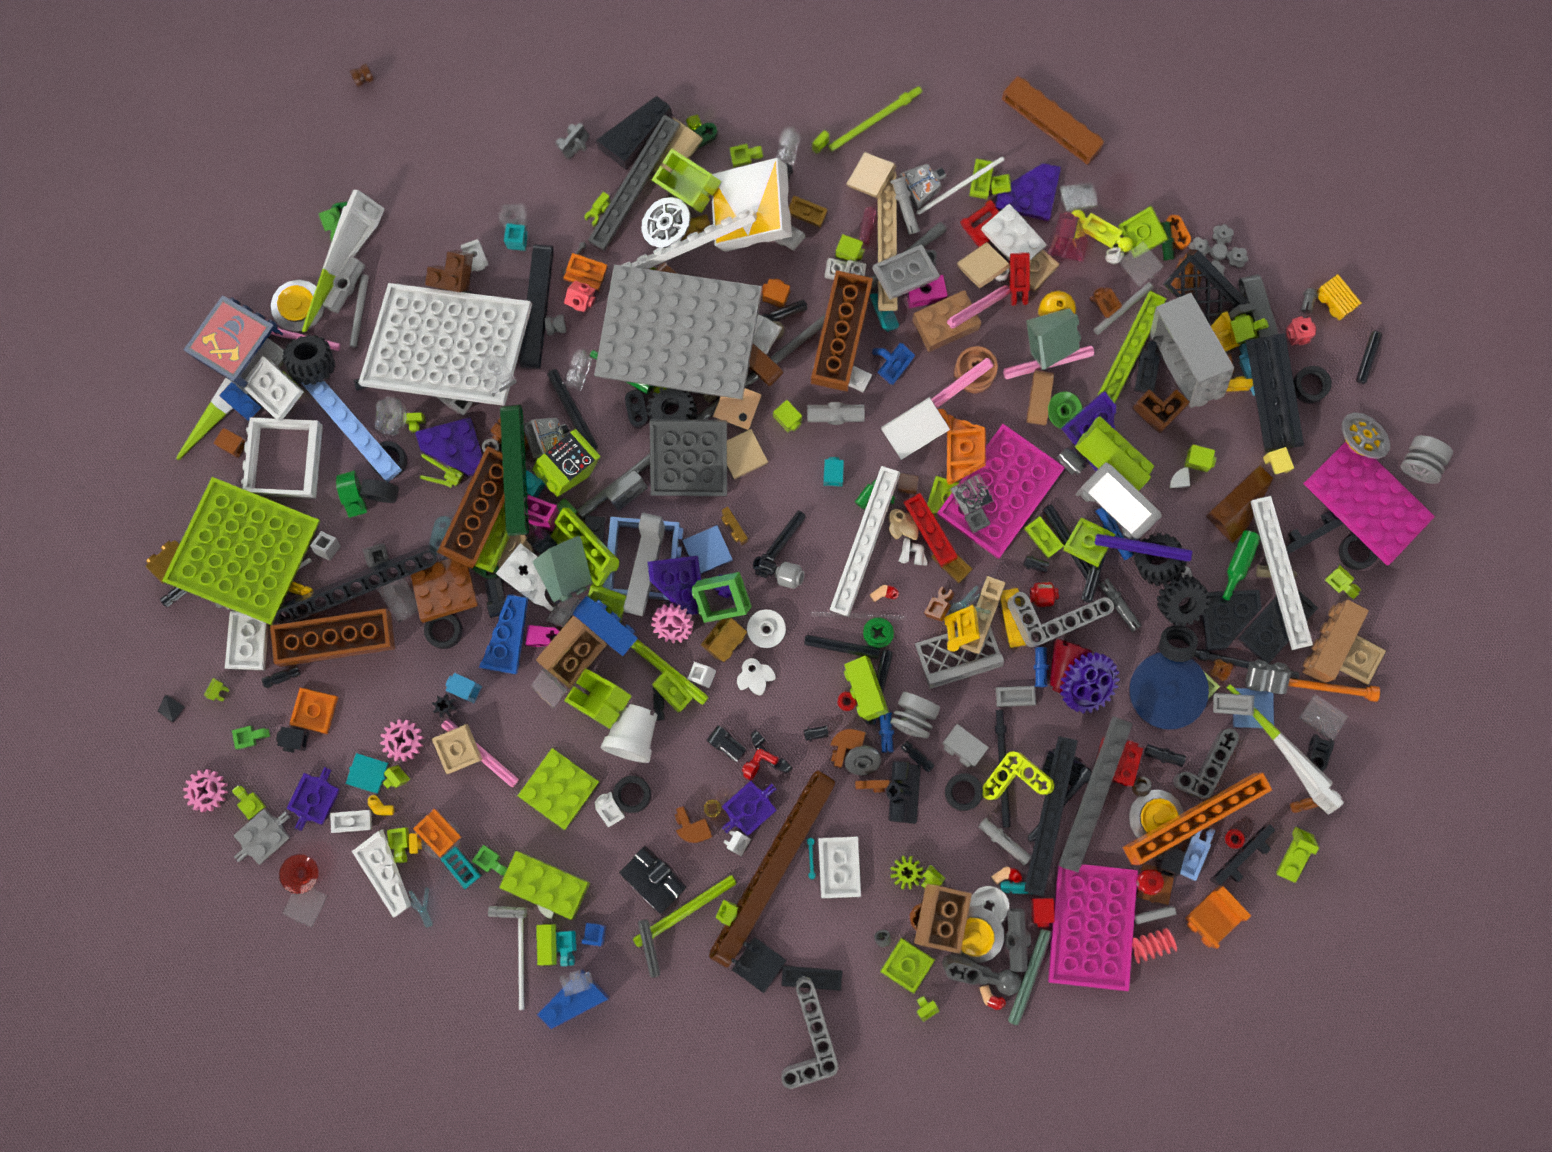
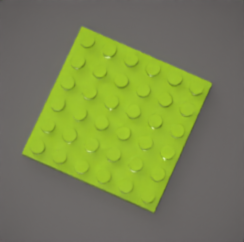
M212 477L162 581L272 626L276 619V613L283 604L319 526L320 520Z

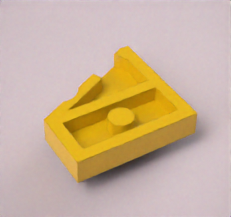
M1228 312L1222 313L1212 324L1211 328L1226 352L1240 346V344L1236 343Z

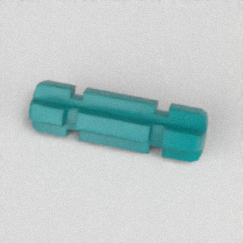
M1005 881L1001 882V891L1004 893L1028 894V892H1024L1026 882H1012V884Z

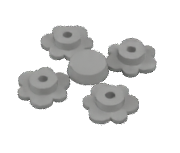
M1225 224L1214 227L1212 238L1217 240L1218 244L1212 248L1207 245V240H1202L1199 237L1194 238L1193 243L1189 244L1190 249L1199 250L1204 256L1210 252L1211 256L1216 259L1212 261V264L1223 276L1225 267L1218 260L1227 257L1230 260L1229 264L1235 265L1238 268L1243 267L1244 262L1248 261L1247 251L1244 248L1238 249L1234 247L1232 251L1227 253V248L1224 244L1231 242L1234 231Z

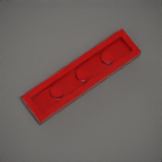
M921 493L904 501L906 509L940 567L958 558L956 552Z

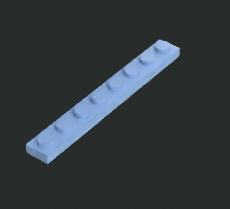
M325 381L321 383L316 382L314 385L311 383L304 385L302 383L387 483L402 471Z

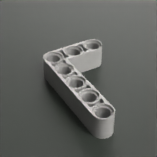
M642 513L640 518L639 531L641 540L624 604V612L643 616L645 613L652 585L649 580L647 562L658 560L665 531L663 518L647 513Z
M1018 592L1008 600V608L1025 644L1032 648L1110 614L1114 609L1112 600L1101 598L1041 625L1027 594ZM1015 598H1019L1022 601L1021 607L1015 604ZM1100 603L1105 605V612L1101 611L1099 607ZM1083 611L1089 614V619L1083 617ZM1024 615L1029 617L1030 624H1026L1023 621ZM1066 618L1072 621V627L1067 626ZM1049 625L1055 628L1054 635L1049 632ZM1032 633L1038 636V642L1032 640Z
M808 977L798 979L796 990L816 1058L787 1066L782 1070V1083L789 1089L831 1077L838 1071L837 1059L812 980ZM802 983H808L811 986L807 992H802L799 988ZM807 1003H815L817 1005L814 1011L806 1010ZM814 1022L822 1023V1028L818 1031L813 1030L811 1026ZM819 1042H827L828 1047L825 1050L818 1049L817 1045ZM832 1061L834 1066L832 1069H825L823 1067L824 1063ZM807 1067H813L815 1072L813 1075L808 1076L804 1073V1070ZM788 1073H793L796 1078L794 1081L789 1082L785 1080V1076Z

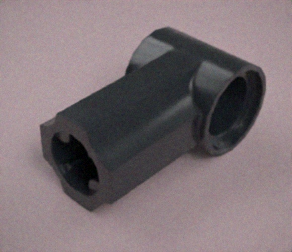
M493 578L484 581L488 598L487 609L490 618L500 616L506 601L501 578Z
M719 725L716 726L706 739L713 747L724 752L735 762H738L747 750Z

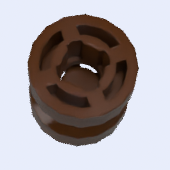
M366 63L361 65L359 69L349 70L357 88L363 86L365 82L370 83L374 81Z

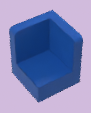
M586 923L582 944L603 946L607 925Z

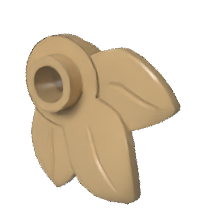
M893 509L889 513V531L895 539H899L903 534L916 540L919 531L910 514L904 513L900 509Z

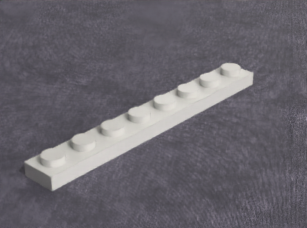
M748 209L743 210L733 219L731 217L725 218L717 226H714V224L710 225L699 234L694 232L683 241L680 239L676 240L665 249L660 247L653 251L654 254L649 256L647 254L637 258V261L633 263L626 262L621 266L649 269L756 221L757 215L754 209L751 211Z
M883 466L880 468L830 611L847 617L851 613L900 476L899 471Z
M1272 497L1252 500L1253 513L1291 648L1295 650L1312 646V639Z

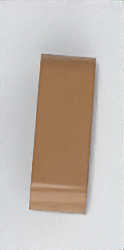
M1040 370L1034 371L1026 423L1046 425L1054 373Z

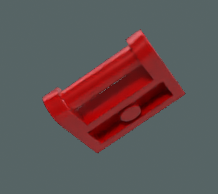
M989 200L985 203L984 207L973 215L960 221L961 226L978 247L991 241L982 232L981 228L996 216L999 211L993 201ZM988 212L992 214L991 217L973 229L971 224Z

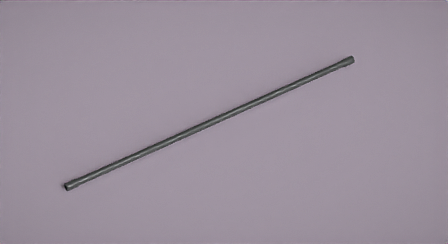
M939 222L905 251L921 244L925 247L930 242L936 240L947 231L945 225ZM876 274L871 277L873 278L871 289L878 284ZM826 314L771 356L770 359L778 364L821 330ZM754 372L747 375L745 388H748L759 379ZM719 398L698 414L697 419L693 420H707L715 412ZM650 453L594 498L579 507L577 511L584 519L608 499L605 493L632 471H636L639 474L650 465Z

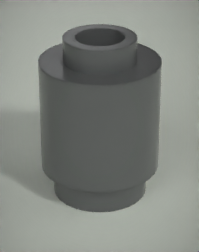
M1068 447L1057 457L1060 461L1059 463L1071 475L1074 473L1078 475L1085 468L1083 465L1085 460Z

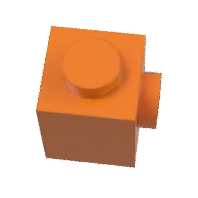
M769 278L768 283H764L762 287L763 301L782 308L789 297L790 286L780 279L772 280Z

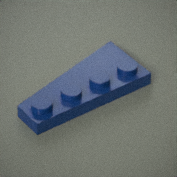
M511 594L507 596L499 616V621L494 628L493 636L489 645H487L479 668L511 674L518 673L528 597Z

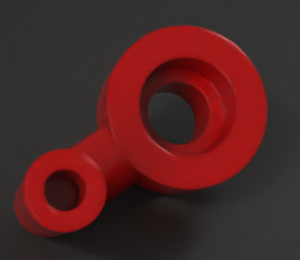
M758 749L753 759L744 764L742 772H744L743 777L750 781L753 780L759 770L762 758L774 765L777 764L779 758L763 749Z

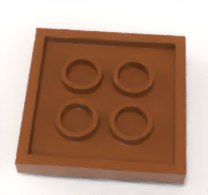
M449 558L436 562L433 566L411 575L419 617L422 623L478 606L468 566Z

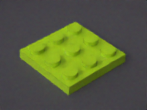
M552 748L517 796L563 830H566L600 782Z

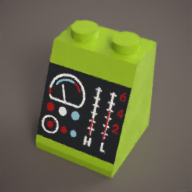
M574 429L539 457L532 470L547 485L548 489L558 497L590 477L601 456Z

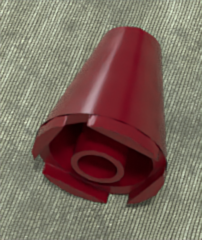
M1055 639L1050 686L1053 687V691L1058 693L1063 691L1060 685L1065 684L1061 680V678L1067 676L1064 671H1070L1069 664L1074 666V659L1080 661L1082 654L1087 657L1089 652L1093 653L1092 650L1084 649L1080 645L1069 641Z

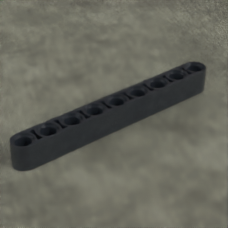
M432 545L422 546L285 602L276 613V621L279 624L297 622L429 568L436 563L437 549ZM431 553L433 558L426 559L423 555ZM408 560H412L416 564L414 566H408L405 562ZM393 567L396 568L398 572L390 573L388 569ZM377 575L380 579L374 581L370 578V576ZM359 582L362 587L355 588L352 583ZM340 589L344 594L337 595L334 591ZM317 597H323L326 601L319 602ZM305 604L307 605L308 609L303 610L299 607V605ZM286 611L290 616L284 617L281 612Z

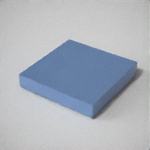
M718 526L682 540L689 557L698 556L700 575L733 561Z
M1235 688L1241 695H1254V707L1274 725L1273 693L1254 691L1247 688ZM1233 714V728H1263L1253 716Z

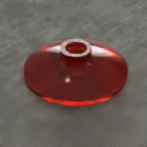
M303 854L290 856L282 863L279 870L281 885L285 890L293 894H303L310 891L316 885L319 877L316 862L311 857ZM300 870L304 872V876L302 878L298 876V872Z

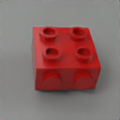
M1105 737L1101 739V743H1100V747H1099V750H1098L1097 758H1098V755H1099V753H1100V750H1101V747H1102V744H1103V742H1104ZM1127 741L1112 782L1128 787L1134 785L1143 748L1138 747V743Z

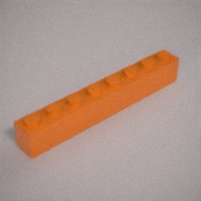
M1254 773L1123 846V849L1132 865H1141L1272 791V788L1263 773Z

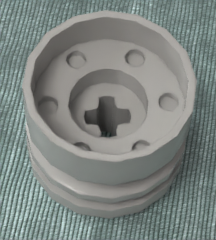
M1423 435L1416 436L1409 447L1410 453L1405 455L1401 469L1416 480L1431 484L1438 483L1445 471L1444 466L1449 463L1453 455V450L1449 445L1436 438Z
M903 692L898 705L904 708L905 711H895L894 715L901 718V720L892 718L890 723L908 735L928 739L930 733L922 728L932 729L933 726L926 722V719L935 720L941 707L917 695Z

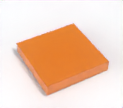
M300 687L289 725L328 734L338 697Z

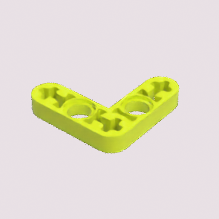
M1009 752L982 787L984 798L996 800L1002 795L1016 775L1039 794H1050L1054 789V782L1023 754ZM1018 757V764H1012L1013 760L1011 758ZM1029 767L1034 771V775L1030 779L1025 776V770ZM1002 770L1006 771L1008 775L1007 779L1003 782L999 779V773ZM1037 779H1039L1041 782L1047 781L1046 786L1048 788L1041 789L1042 785L1039 782L1034 781H1036ZM997 783L1001 785V787L996 786L993 789L994 795H989L990 791L988 788H993Z

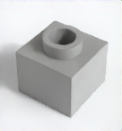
M321 531L310 547L316 555L330 561L341 545L337 538Z

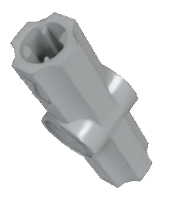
M350 257L341 274L335 277L333 281L334 286L323 303L324 307L334 313H339L347 297L354 292V285L365 268L362 262ZM343 283H348L345 288H341Z
M832 402L827 405H807L808 422H827L832 425H840L844 422H864V405H844L841 402Z

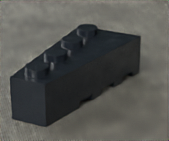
M655 96L596 139L598 149L627 170L642 152L663 115L669 118L672 117L671 106L658 96Z

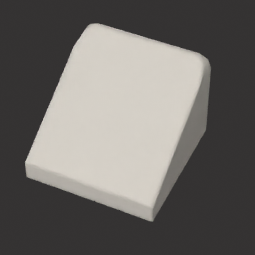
M694 662L687 680L709 688L716 670Z

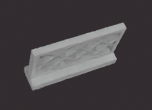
M991 627L988 630V635L980 654H977L973 661L963 658L967 651L966 649L961 657L951 653V651L939 647L942 640H948V633L915 643L929 689L1002 667L1004 664L1002 654H1000ZM985 644L993 647L995 654L988 656L981 652ZM926 645L933 647L934 650L931 656L923 654L921 647ZM936 650L947 654L943 662L933 659ZM948 656L959 660L956 666L950 667L945 664ZM930 661L940 665L938 672L929 673L928 665Z

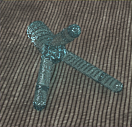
M975 586L962 601L950 604L951 607L948 612L951 613L971 606L967 604L980 598L981 593L971 597L978 590V586ZM975 607L978 612L991 613L990 610Z
M425 888L423 907L413 891H409L414 901L413 903L409 899L411 907L419 912L426 928L432 926L433 923L427 912L429 888Z

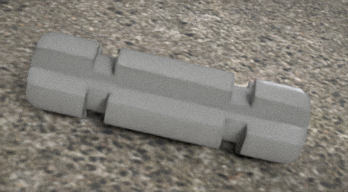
M490 906L488 908L489 917L526 918L527 915L525 907Z

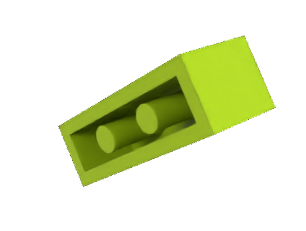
M863 656L844 664L846 669L844 675L847 681L851 683L852 688L850 692L852 697L857 700L858 706H856L859 716L869 721L889 713L871 659Z

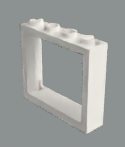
M250 418L248 428H246L248 441L245 442L244 446L246 460L243 461L244 479L241 480V484H243L242 489L259 496L316 499L323 425L316 420L283 419L279 421L270 418ZM261 428L309 430L304 491L255 489Z

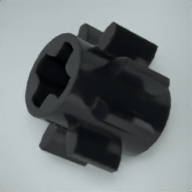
M764 553L762 557L757 556L753 562V569L756 570L755 574L765 579L768 575L772 576L777 568L776 563L773 562L775 558Z
M445 694L444 698L438 695L436 703L432 702L436 708L433 713L440 712V718H444L445 714L452 717L451 712L457 710V708L453 707V703L456 700L451 699L449 701L448 694ZM441 704H447L448 708H441Z

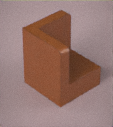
M223 428L213 444L239 458L247 441Z

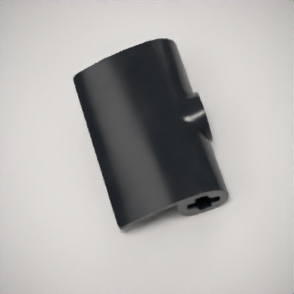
M892 762L891 783L886 789V795L890 799L888 821L917 823L921 766L907 762Z
M646 845L619 872L659 914H662L687 888L673 873L671 867L665 861L659 859Z

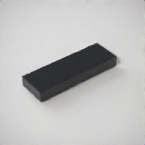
M783 965L781 986L796 987V982L799 978L808 977L812 980L815 989L841 991L842 970ZM802 983L800 985V988L811 987L808 983Z

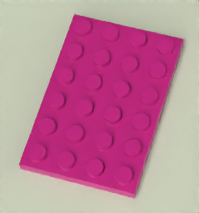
M1002 424L986 446V466L962 478L957 485L961 487V484H965V486L967 485L970 488V491L967 488L962 493L965 498L975 495L967 480H970L977 494H979L978 492L981 489L977 488L978 483L974 478L975 476H977L981 484H984L981 486H986L983 489L984 491L988 490L993 501L982 506V509L991 525L973 534L964 518L966 515L953 492L936 515L999 559L1065 467Z
M1346 441L1303 483L1387 566L1396 559L1435 517L1376 459L1356 453L1349 447Z
M1058 862L1054 901L1055 923L1052 925L1048 982L1129 991L1138 870L1081 864L1079 872L1060 867Z

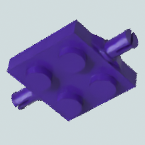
M324 767L320 777H313L303 773L286 808L295 812L300 817L294 827L295 829L302 831L307 821H314L320 825L324 824L341 790L327 781L332 771L331 769Z
M752 781L745 785L722 806L727 812L730 821L721 828L728 833L736 826L749 836L777 811L768 798L777 790L775 787L771 789L774 785L771 783L764 791L757 788Z

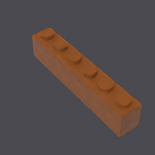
M1016 76L1004 90L1001 100L1088 165L1102 149L1104 141L1100 135L1092 133L1084 123L1075 120L1071 113L1062 110L1055 101L1046 98L1042 91L1033 88L1026 79Z

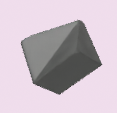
M380 543L363 549L369 568L389 560L385 544Z

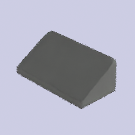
M632 471L609 489L605 495L615 508L620 511L648 487L638 473Z

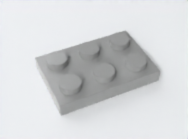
M922 244L879 262L872 267L890 300L933 282L940 277Z

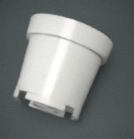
M629 704L628 708L624 707L622 711L618 712L620 715L611 727L608 736L604 738L601 749L624 759L649 763L652 752L650 745L657 714L654 713L652 716L650 715L651 710Z

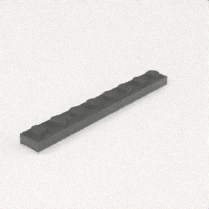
M663 115L588 239L591 244L604 251L607 249L680 128V123Z
M1112 717L1059 862V866L1075 872L1080 870L1133 724L1131 722Z

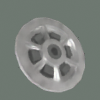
M674 197L663 198L655 202L647 210L642 221L644 239L650 245L658 248L669 247L672 242L681 240L690 226L691 215L686 204Z

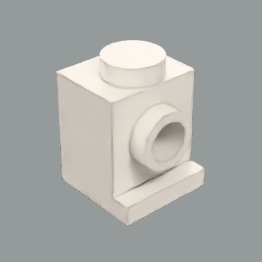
M478 239L460 245L463 252L471 253L473 256L477 255L473 257L471 272L483 270L485 266L489 265Z

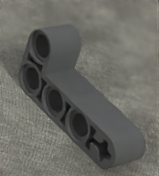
M1233 729L1220 731L1198 775L1196 776L1190 772L1176 774L1173 779L1175 787L1196 799L1209 798L1238 742L1237 732ZM1229 734L1228 738L1231 739V741L1226 742L1227 738L1224 737V735ZM1217 750L1221 751L1223 754V758L1221 761L1217 760L1215 757V752ZM1209 767L1214 770L1213 778L1208 777L1206 773ZM1182 776L1187 777V786H1183L1180 783V778ZM1200 785H1203L1206 789L1204 795H1200L1198 792Z

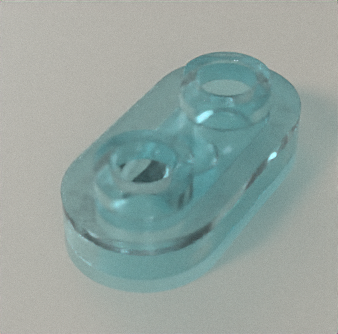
M446 516L437 518L433 526L429 545L434 546L437 551L439 547H436V542H442L452 521ZM445 522L447 524L446 527L441 528V524Z

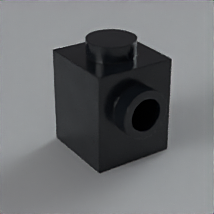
M540 526L526 539L540 554L558 545Z
M281 727L276 736L277 746L283 747V751L295 753V749L305 751L309 732Z
M1173 846L1158 854L1155 860L1158 862L1156 870L1163 875L1176 878L1180 875L1185 852L1181 851L1179 847Z

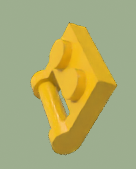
M973 605L947 615L944 618L948 632L947 649L949 651H957L960 646L980 638L977 611ZM956 622H957V628H958V637H956V633H955V624H956Z

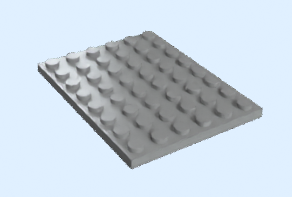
M614 265L594 376L743 400L762 286Z

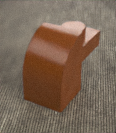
M846 729L834 736L830 745L838 747L837 750H833L831 761L834 762V767L842 768L846 749L851 750L858 746H863L865 732Z
M682 806L676 809L677 813L674 814L678 825L682 824L683 828L676 830L680 838L690 843H699L713 837L706 819L691 824L685 807Z

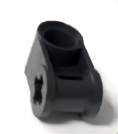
M1314 734L1310 740L1306 757L1312 763L1316 759L1319 762V769L1321 771H1324L1328 766L1329 758L1334 748V740L1330 739L1328 741L1319 738L1317 734Z

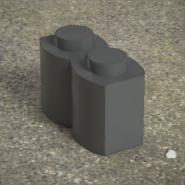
M1263 660L1252 661L1249 663L1245 685L1247 689L1254 691L1286 694L1291 671L1284 663L1267 664Z

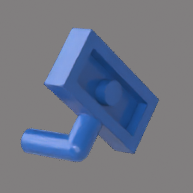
M899 343L892 354L885 348H873L872 350L873 355L883 356L886 359V362L877 373L890 385H894L915 357L903 343Z

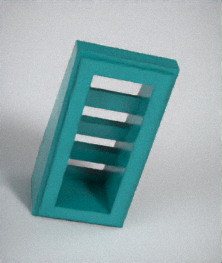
M457 846L440 858L464 889H467L482 876ZM457 854L458 857L450 863L448 860ZM462 860L463 863L455 869L453 866ZM467 866L468 870L460 875L458 872ZM469 873H472L473 876L466 881L464 878Z

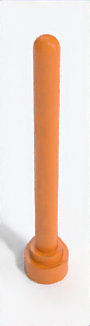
M1291 678L1288 686L1364 696L1368 701L1378 702L1380 697V687L1370 686L1364 689Z

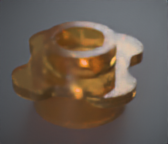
M1221 659L1215 660L1214 668L1210 670V675L1225 681L1230 676L1233 666L1231 663L1226 664Z

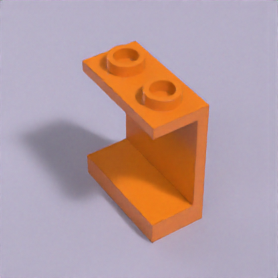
M1217 886L1185 919L1188 921L1187 926L1194 933L1198 932L1202 936L1201 941L1208 948L1218 949L1220 947L1218 943L1241 921H1247L1251 915L1224 886Z

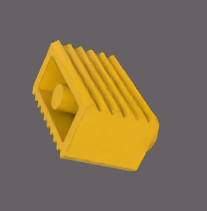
M1339 274L1317 290L1318 299L1322 303H1326L1331 315L1338 318V320H1341L1362 304Z

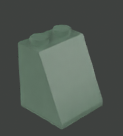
M1070 308L1026 320L1030 352L1042 370L1047 369L1080 349L1081 335L1077 331L1079 319L1077 314H1074Z
M580 536L549 548L532 561L553 602L560 599L562 602L572 598L571 594L573 593L580 595L587 591L586 587L592 583Z

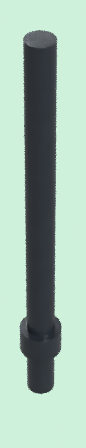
M1201 648L1199 650L1196 649L1194 655L1198 660H1211L1247 669L1251 662L1210 653L1208 650ZM1291 671L1290 678L1298 679L1299 672Z
M996 710L997 726H995V734H997L1000 764L1006 756L1005 733H1007V728L1004 725L1003 710ZM1002 770L999 773L1000 780L1002 782L1005 781L1008 777L1007 772ZM1007 787L1001 795L1003 828L1011 827Z

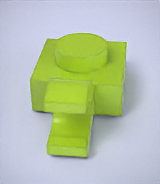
M744 144L729 148L733 167L752 164L751 158H763L761 146L748 149V145Z
M603 191L592 205L593 208L584 216L586 221L590 217L595 218L592 222L594 227L599 223L598 216H601L603 212L605 213L611 203L608 194Z
M1341 566L1337 567L1325 579L1338 593L1344 590L1352 599L1358 596L1361 591L1359 586L1352 583L1354 578Z
M237 786L232 790L235 796L241 800L237 806L248 820L253 819L266 808L255 792L249 795L242 786Z
M409 828L387 830L388 844L390 850H394L395 863L407 862V854L404 848H409Z

